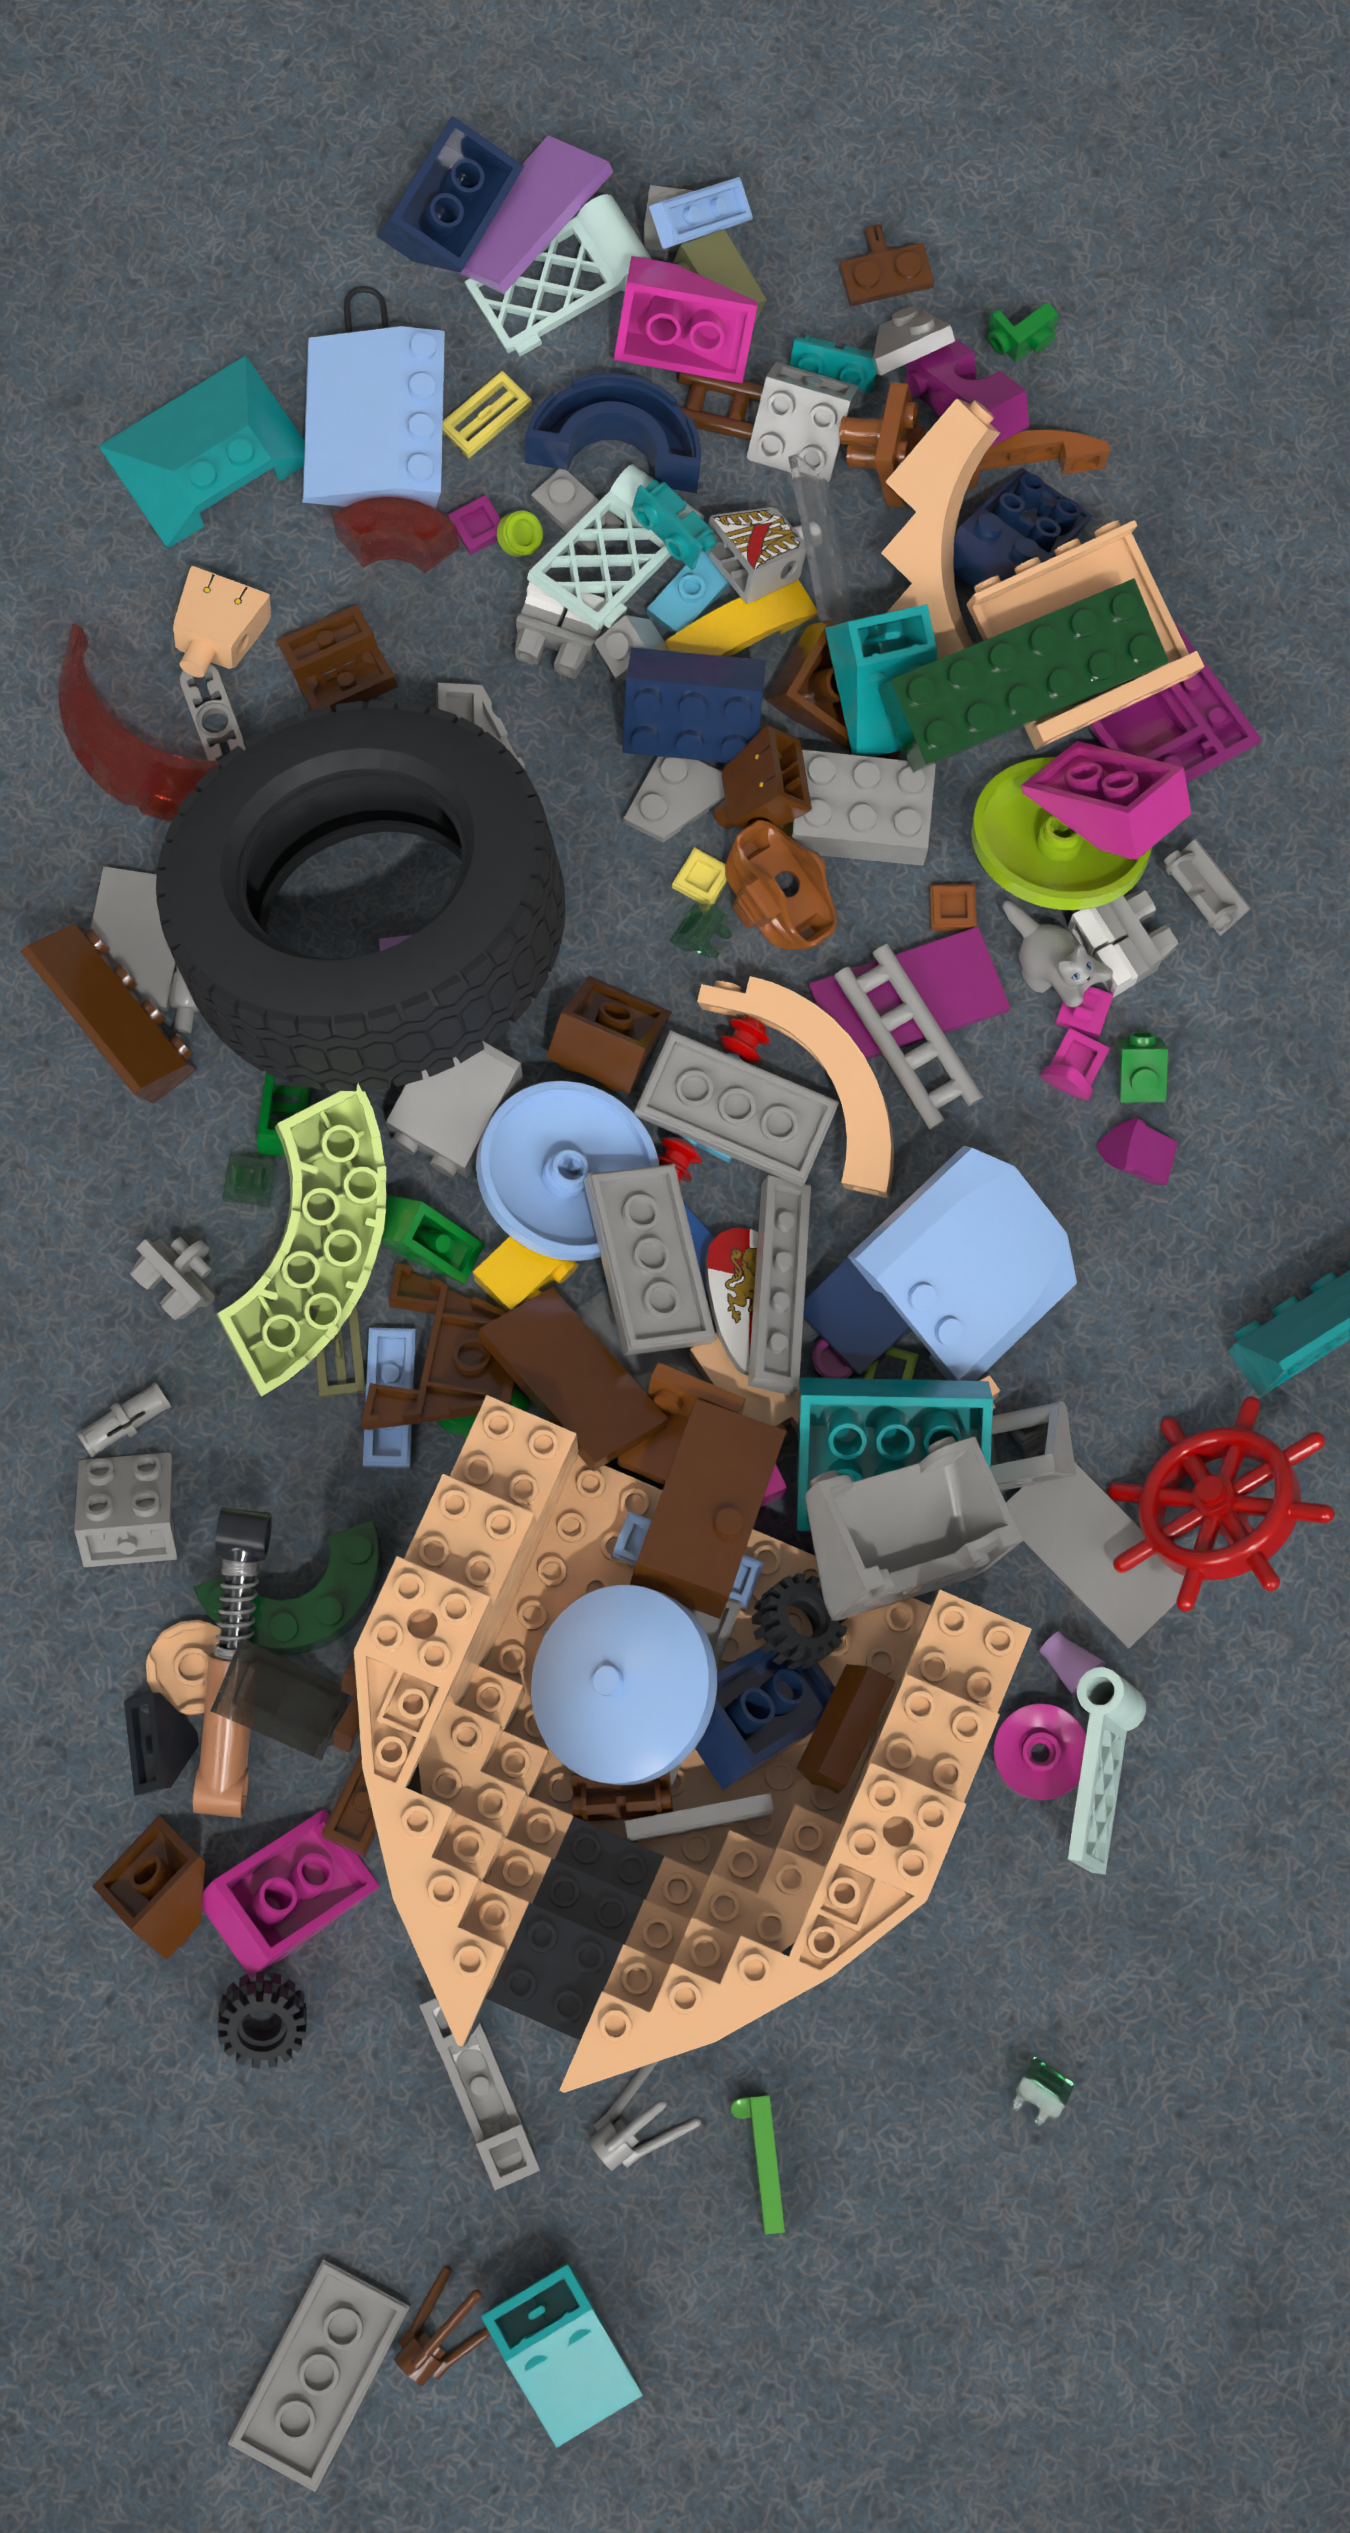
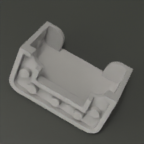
M954 1437L944 1438L928 1447L930 1454L920 1463L856 1482H852L849 1475L839 1476L836 1470L823 1473L810 1481L812 1488L806 1492L805 1500L823 1601L832 1621L852 1617L968 1580L990 1568L1023 1541L975 1437L958 1442L955 1441Z

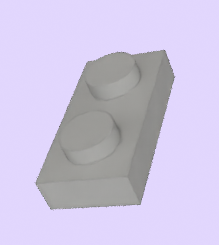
M558 469L531 494V500L566 533L599 502L572 474L562 469ZM609 510L600 518L602 529L624 528V523ZM611 540L604 541L605 546H606ZM577 541L589 555H596L598 553L596 541Z

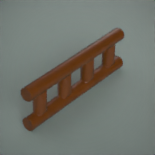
M680 372L678 383L691 386L686 406L680 408L688 418H692L696 429L751 440L755 423L746 422L744 419L749 400L760 402L764 384L743 380V383ZM707 390L733 396L727 417L702 412ZM840 443V447H839V451H838V455H837L836 460H838V456H839V452H840V448H841V443Z

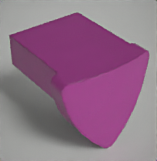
M1133 1118L1121 1123L1108 1132L1098 1142L1097 1150L1105 1162L1112 1167L1130 1173L1151 1184L1167 1185L1178 1142L1145 1126L1143 1120Z

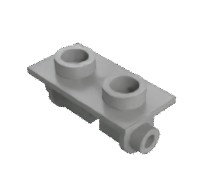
M1194 839L1181 852L1177 850L1164 860L1165 867L1167 868L1166 873L1176 879L1208 920L1207 925L1210 928L1213 927L1220 936L1251 909L1197 839Z

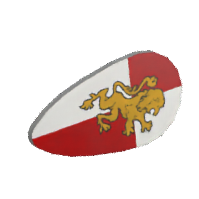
M732 1228L719 1233L707 1248L704 1260L706 1288L713 1320L724 1350L736 1369L744 1375H749L758 1232L751 1229Z

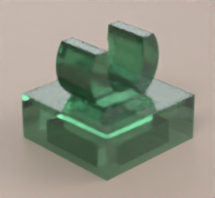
M696 904L691 907L670 939V942L684 952L698 951L703 957L718 958L720 953L712 948L710 944L711 937L715 934L719 938L730 939L732 933L728 927L721 924L726 914L715 904Z
M230 1154L223 1201L269 1208L277 1165L276 1161Z
M1034 2056L1022 2073L1015 2089L1017 2094L1012 2108L1018 2110L1023 2102L1030 2101L1040 2108L1034 2120L1035 2124H1043L1049 2115L1057 2119L1067 2105L1075 2084Z

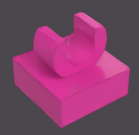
M1092 986L1088 987L1083 994V1002L1079 1006L1072 1008L1066 1006L1064 1002L1062 1003L1055 1024L1098 1039L1114 994Z

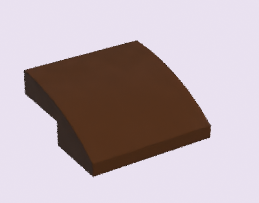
M357 604L277 640L278 646L310 710L330 706L332 712H336V704L357 701L365 702L398 687L395 676L378 648L374 634Z

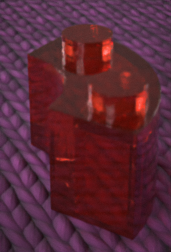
M399 497L371 498L351 504L332 515L336 537L363 568L379 560L398 559L412 563L422 572L427 573L459 549L457 527L442 513L418 501Z

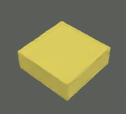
M694 847L672 883V888L711 909L728 882L725 877L726 864Z

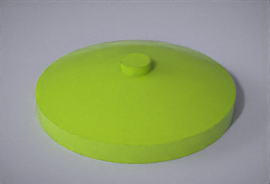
M1056 757L1023 761L1008 767L996 775L985 786L977 800L972 820L971 835L975 853L982 867L1005 890L1022 900L1038 906L1058 910H1084L1099 907L1120 898L1140 880L1148 864L1152 847L1137 860L1101 851L1023 794L1021 785Z

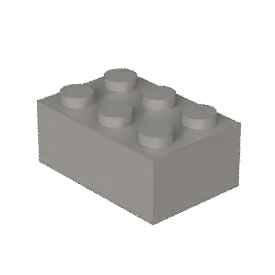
M802 750L812 810L793 820L791 839L817 852L821 856L924 865L929 845L936 764L913 773L909 762L905 760Z

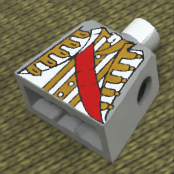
M773 507L716 514L710 516L708 526L715 531L713 537L718 543L707 553V556L746 604L797 581L801 575L806 552L815 549L817 544L816 534L811 525L803 524L792 527L779 510Z

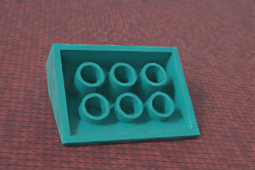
M1350 1270L1338 1278L1333 1272L1325 1275L1310 1286L1313 1292L1310 1296L1300 1302L1295 1296L1287 1299L1272 1310L1275 1318L1262 1326L1255 1320L1233 1335L1237 1342L1234 1343L1228 1352L1259 1397L1350 1340Z
M800 1378L797 1531H811L805 1494L812 1488L810 1485L812 1479L829 1471L836 1470L839 1476L849 1475L852 1482L920 1463L930 1454L928 1451L929 1446L947 1437H954L956 1442L975 1437L990 1468L993 1396L989 1381Z

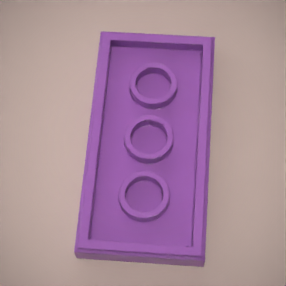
M548 135L522 163L524 165L523 170L460 274L504 294L610 177L613 170L609 161Z

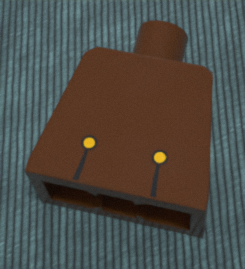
M765 726L723 769L721 776L725 800L717 805L713 812L716 821L725 829H732L734 826L745 829L758 820L768 821L780 828L810 812L812 806L801 740L771 726Z

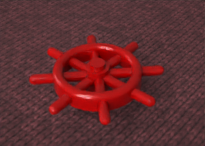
M1253 1396L1246 1397L1243 1400L1234 1427L1209 1429L1187 1437L1175 1419L1165 1418L1160 1424V1429L1172 1448L1156 1462L1144 1484L1115 1482L1110 1484L1107 1489L1108 1496L1112 1500L1139 1503V1522L1145 1539L1114 1559V1569L1118 1573H1126L1156 1554L1167 1567L1184 1576L1176 1599L1177 1608L1183 1612H1188L1195 1606L1203 1580L1228 1579L1252 1571L1266 1591L1272 1592L1276 1590L1280 1585V1579L1268 1559L1283 1546L1293 1531L1296 1522L1329 1523L1334 1518V1509L1327 1504L1301 1502L1300 1483L1293 1469V1466L1325 1445L1324 1435L1318 1431L1311 1432L1282 1451L1272 1440L1253 1431L1260 1410V1402ZM1244 1457L1262 1463L1237 1479ZM1223 1458L1219 1473L1212 1475L1205 1463ZM1188 1474L1196 1484L1194 1490L1176 1488ZM1274 1479L1275 1490L1273 1499L1247 1496ZM1167 1506L1190 1509L1165 1525ZM1248 1515L1264 1517L1255 1529L1247 1520ZM1201 1525L1193 1550L1174 1543ZM1218 1534L1224 1535L1229 1546L1213 1550Z

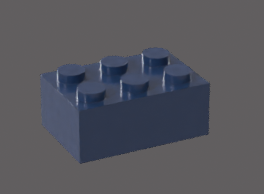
M631 647L626 678L622 753L730 763L760 731L766 660Z

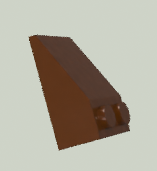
M829 619L807 626L764 700L793 721L851 751L825 628L837 624ZM900 751L875 757L896 759Z

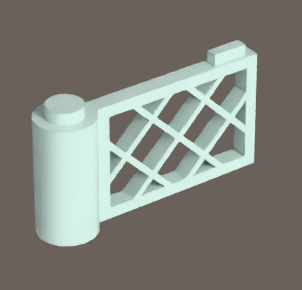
M605 194L593 198L580 209L577 216L566 224L535 259L536 261L545 262L540 281L519 277L505 292L503 302L485 299L479 290V287L484 284L471 278L465 281V286L507 353L516 350L518 355L522 356L542 345V341L539 338L618 291H625L631 256L646 259L652 258L611 195ZM574 234L581 244L577 259L556 255L558 243ZM586 254L590 258L591 262L584 261ZM552 264L574 268L569 287L547 282ZM581 270L598 273L605 282V284L593 291L577 289ZM515 285L537 290L532 308L510 304ZM544 292L566 296L564 307L557 312L551 313L539 310ZM492 309L500 310L498 319ZM507 312L529 317L526 330L509 338L503 328Z
M634 464L629 465L619 475L611 490L529 571L527 580L597 631L602 625L611 628L624 616L627 607L623 604L671 556L665 543L652 530H647L641 526L631 510L638 486L642 485L646 488L654 480ZM687 504L684 511L677 515L682 520L694 511L704 520V516L689 504ZM609 510L624 521L625 528L602 529L600 518ZM627 540L629 554L606 555L604 541ZM635 540H651L661 549L656 554H637ZM577 541H596L598 555H575L574 544ZM631 566L633 577L629 581H610L608 567ZM569 567L572 582H555L545 573L550 568ZM577 567H600L602 581L579 582ZM581 593H604L606 604L597 613L582 601Z
M1099 1667L1087 1671L1081 1677L1077 1686V1698L1080 1705L1090 1714L1068 1860L1091 1873L1106 1875L1126 1733L1136 1728L1143 1721L1146 1713V1701L1141 1692L1116 1672L1105 1667Z

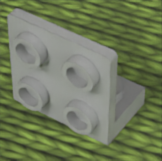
M776 362L765 379L747 452V459L828 483L833 474L841 443L839 437L841 419L843 416H848L854 406L859 386Z
M171 1453L83 1459L79 1461L74 1531L83 1567L178 1560V1543L172 1519L173 1457Z

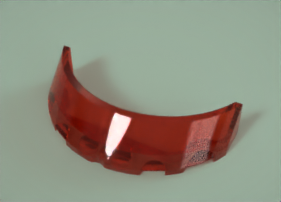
M73 623L59 676L58 687L60 715L68 742L84 769L110 796L124 805L136 806L142 814L172 822L174 816H179L177 810L190 791H197L195 785L212 766L219 769L218 761L190 759L164 752L143 742L121 726L103 706L90 683L83 662V655L89 647V643L83 628Z

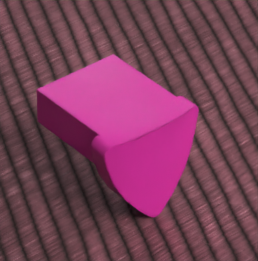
M1069 1028L1051 1064L1045 1066L1039 1076L1057 1089L1079 1099L1089 1101L1093 1094L1091 1085L1110 1048Z

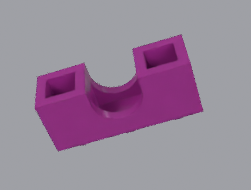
M955 338V342L907 363L908 374L906 375V384L909 385L910 393L933 408L940 417L956 399L969 404L976 400L992 413L995 418L990 424L1000 434L990 447L1029 427L1026 390L1001 371L984 379L977 380L974 351Z

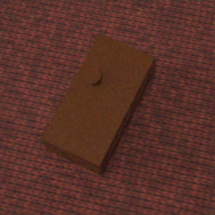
M696 1399L629 1585L645 1587L664 1593L685 1607L721 1619L786 1430Z

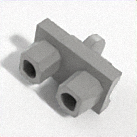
M178 1237L170 1246L163 1238L155 1242L145 1239L136 1248L142 1256L136 1262L130 1275L147 1290L154 1289L165 1278L173 1289L163 1298L160 1304L173 1319H184L195 1311L197 1307H208L219 1297L202 1280L212 1271L203 1261L209 1252V1247L204 1241L200 1240L189 1246L181 1237Z

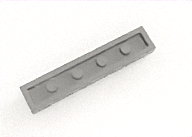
M768 1175L761 1186L748 1385L792 1396L799 1388L811 1186L804 1184V1187H801L782 1178Z

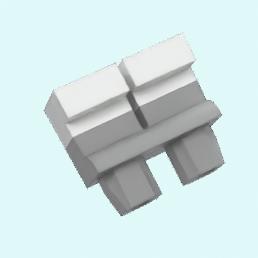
M529 582L522 612L516 619V659L531 665L538 664L544 647L559 651L554 662V670L561 675L576 679L585 662L589 661L592 663L598 650L593 642L606 632L607 627L602 625L598 631L540 588ZM581 593L582 601L597 613L606 604V600L603 597L591 593Z
M1141 890L1125 897L1121 896L1099 907L1080 910L1072 914L1068 929L1075 936L1077 943L1084 946L1086 953L1113 970L1112 978L1102 982L1107 991L1114 994L1113 998L1156 972L1162 960L1174 952L1178 945V940L1166 925L1150 934L1142 926L1141 922L1153 916L1156 911L1154 903L1146 890Z

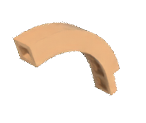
M750 976L746 994L741 993L740 986L725 981H715L714 987L701 984L697 1002L702 1010L740 1019L743 1016L752 1017L763 1025L777 1030L797 1042L820 1063L837 1090L845 1117L847 1151L841 1181L845 1189L890 1199L894 1176V1143L890 1117L877 1079L863 1053L849 1034L816 1004L796 992L773 982Z

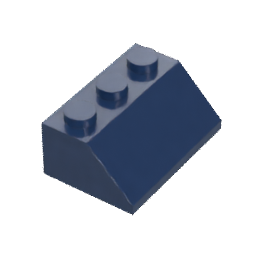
M451 116L435 139L377 237L413 262L461 273L523 170L524 165L457 118Z

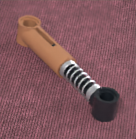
M222 1507L218 1518L215 1550L216 1555H220L223 1558L221 1573L226 1576L225 1583L220 1584L224 1588V1595L219 1597L223 1601V1608L218 1610L222 1614V1621L217 1623L221 1627V1633L216 1635L220 1643L215 1645L216 1649H214V1652L209 1653L200 1766L197 1770L193 1793V1812L197 1814L243 1818L247 1797L242 1796H247L249 1785L247 1761L257 1657L252 1654L253 1644L249 1641V1638L254 1635L250 1625L255 1622L251 1612L257 1608L252 1602L258 1595L253 1589L259 1583L255 1575L260 1573L259 1562L266 1560L270 1546L272 1515L270 1512Z

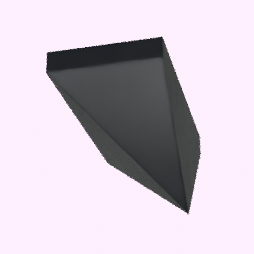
M160 1692L149 1693L124 1701L134 1796L171 1788L199 1746L197 1731Z

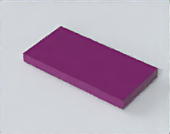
M979 927L895 954V957L944 1034L1007 1013L1010 1010L1009 1003ZM874 961L851 969V971L858 978L878 966L879 963ZM834 975L809 983L808 989L814 1004L831 1016L849 1034L866 1060L883 1055ZM889 980L866 993L880 1016L903 1003ZM914 1019L907 1021L890 1032L900 1049L926 1040Z

